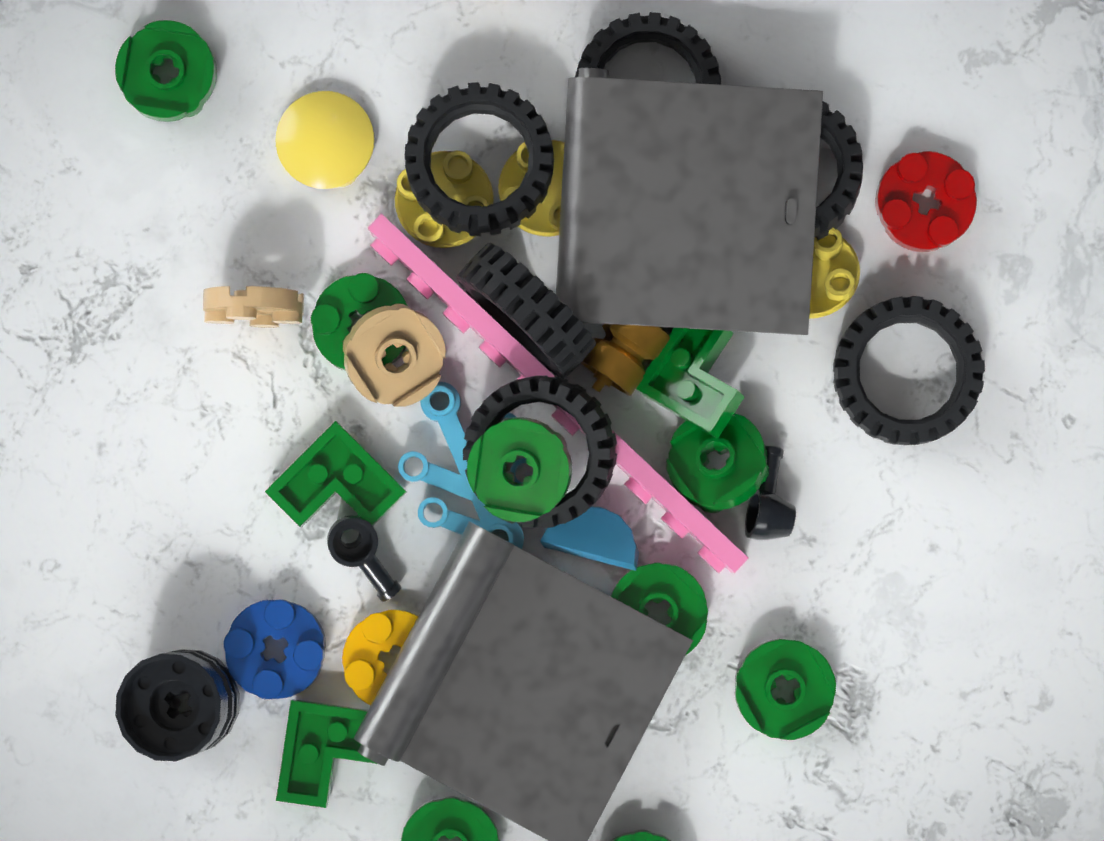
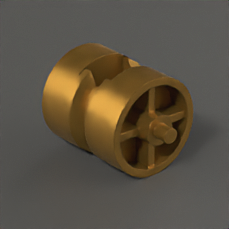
M603 324L602 327L606 336L604 339L593 338L596 346L581 364L594 373L593 377L597 380L592 388L600 393L604 386H613L622 393L631 396L646 373L642 365L643 360H654L658 357L670 340V337L660 327Z

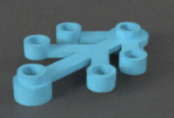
M438 382L434 390L420 400V404L424 414L430 420L439 423L460 474L428 462L424 455L415 451L407 452L400 458L398 470L407 481H423L471 500L480 521L448 510L447 505L435 497L427 498L419 505V520L427 527L437 528L441 526L461 535L469 521L490 533L501 529L508 534L509 543L522 549L524 534L517 522L511 524L492 515L483 507L485 504L473 493L465 473L467 460H463V448L466 446L465 433L457 416L461 408V398L458 391L451 384ZM438 392L446 393L450 399L448 407L441 411L435 410L431 406V398ZM509 412L504 418L509 419L516 416ZM413 457L419 458L423 463V470L417 476H409L404 468L406 461ZM526 458L518 459L511 466L510 472L515 475L514 482L522 483L516 478V470L520 465L527 464ZM431 503L439 504L443 510V515L437 522H429L424 517V509Z

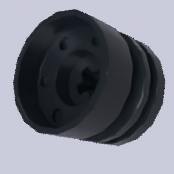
M180 649L142 660L125 675L116 694L115 716L122 736L136 752L155 761L176 762L215 747L231 732L239 715L240 693L229 669L220 659L202 650ZM188 692L190 698L187 703L192 710L181 713L178 710L181 701L176 695Z

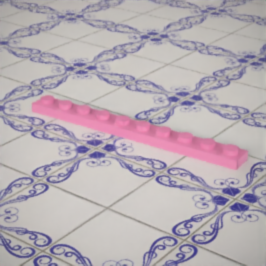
M380 214L368 227L371 235L375 238L370 246L391 266L399 260L411 272L406 280L423 297L428 300L435 294L448 307L442 314L463 334L469 328L484 340L478 348L499 368L507 362L520 374L516 380L533 376L555 377L384 215ZM553 405L556 411L551 416L572 436L578 430L585 435L572 415L559 406ZM615 433L617 441L615 446V453H617L616 465L630 477L624 485L644 504H647L651 498L666 511L660 519L680 538L683 539L688 533L691 534L703 546L697 554L716 572L720 573L726 567L731 573H735L746 562L748 557Z

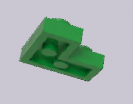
M673 328L669 335L670 340L659 356L651 362L636 390L658 405L718 439L745 398L737 389L708 373L734 333L724 330Z
M335 421L265 493L299 527H303L336 493L360 517L366 519L374 526L407 491Z
M292 699L290 701L276 801L326 808L329 801L335 758L377 764L358 753L362 744L354 739L368 710Z

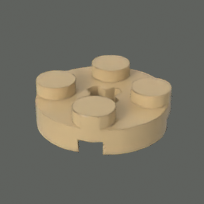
M230 286L206 288L203 290L204 322L233 324L235 320H250L249 326L259 328H277L279 323L300 324L302 323V315H304V294H298L296 290L246 286V290L234 291V296L230 295Z
M404 304L382 306L362 316L352 327L351 332L345 337L343 341L344 366L350 381L366 399L375 403L392 404L394 407L408 406L425 398L437 386L441 377L440 371L443 366V358L445 359V343L437 327L424 314ZM392 344L397 348L405 345L407 351L402 354L404 364L398 368L392 363L386 365L382 363V359L386 356L385 349Z

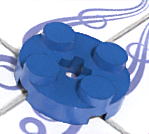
M263 600L245 608L234 619L224 639L226 664L233 679L244 690L262 699L288 698L301 693L317 679L325 658V634L319 621L304 606L287 600ZM270 635L275 640H280L284 637L289 644L283 650L287 658L281 663L275 658L266 660L262 653L267 648L264 641Z

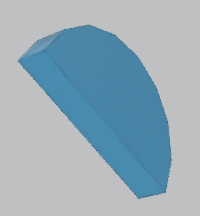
M591 507L579 517L565 524L547 528L540 540L544 548L637 571L639 551L631 528L619 515L601 507Z

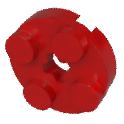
M932 151L906 154L897 163L892 165L882 177L875 197L877 215H879L880 221L886 229L885 232L896 244L916 252L938 250L939 248L947 247L960 238L971 225L977 206L973 176L964 170L961 164L953 158ZM928 189L934 192V199L939 201V208H931L924 215L918 212L919 204L912 199L914 193L922 194Z

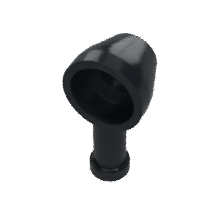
M766 446L769 474L748 503L745 517V535L750 539L769 540L788 537L794 528L796 519L795 506L775 494L780 459L783 458L784 454L782 448L775 446Z
M355 515L344 516L338 519L331 526L327 536L328 550L333 559L343 566H359L378 592L377 596L381 602L394 597L402 587L397 580L394 581L375 555L378 548V536L372 524L366 519ZM348 529H355L359 532L358 538L352 543H345L341 540L342 534Z

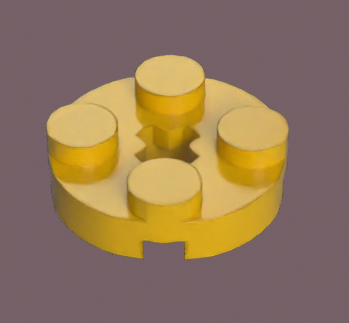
M387 610L370 614L357 624L349 634L342 655L345 681L355 694L371 706L388 674L384 671L385 663L379 660L381 651L390 652L393 645L402 648L418 618L417 615L403 610Z

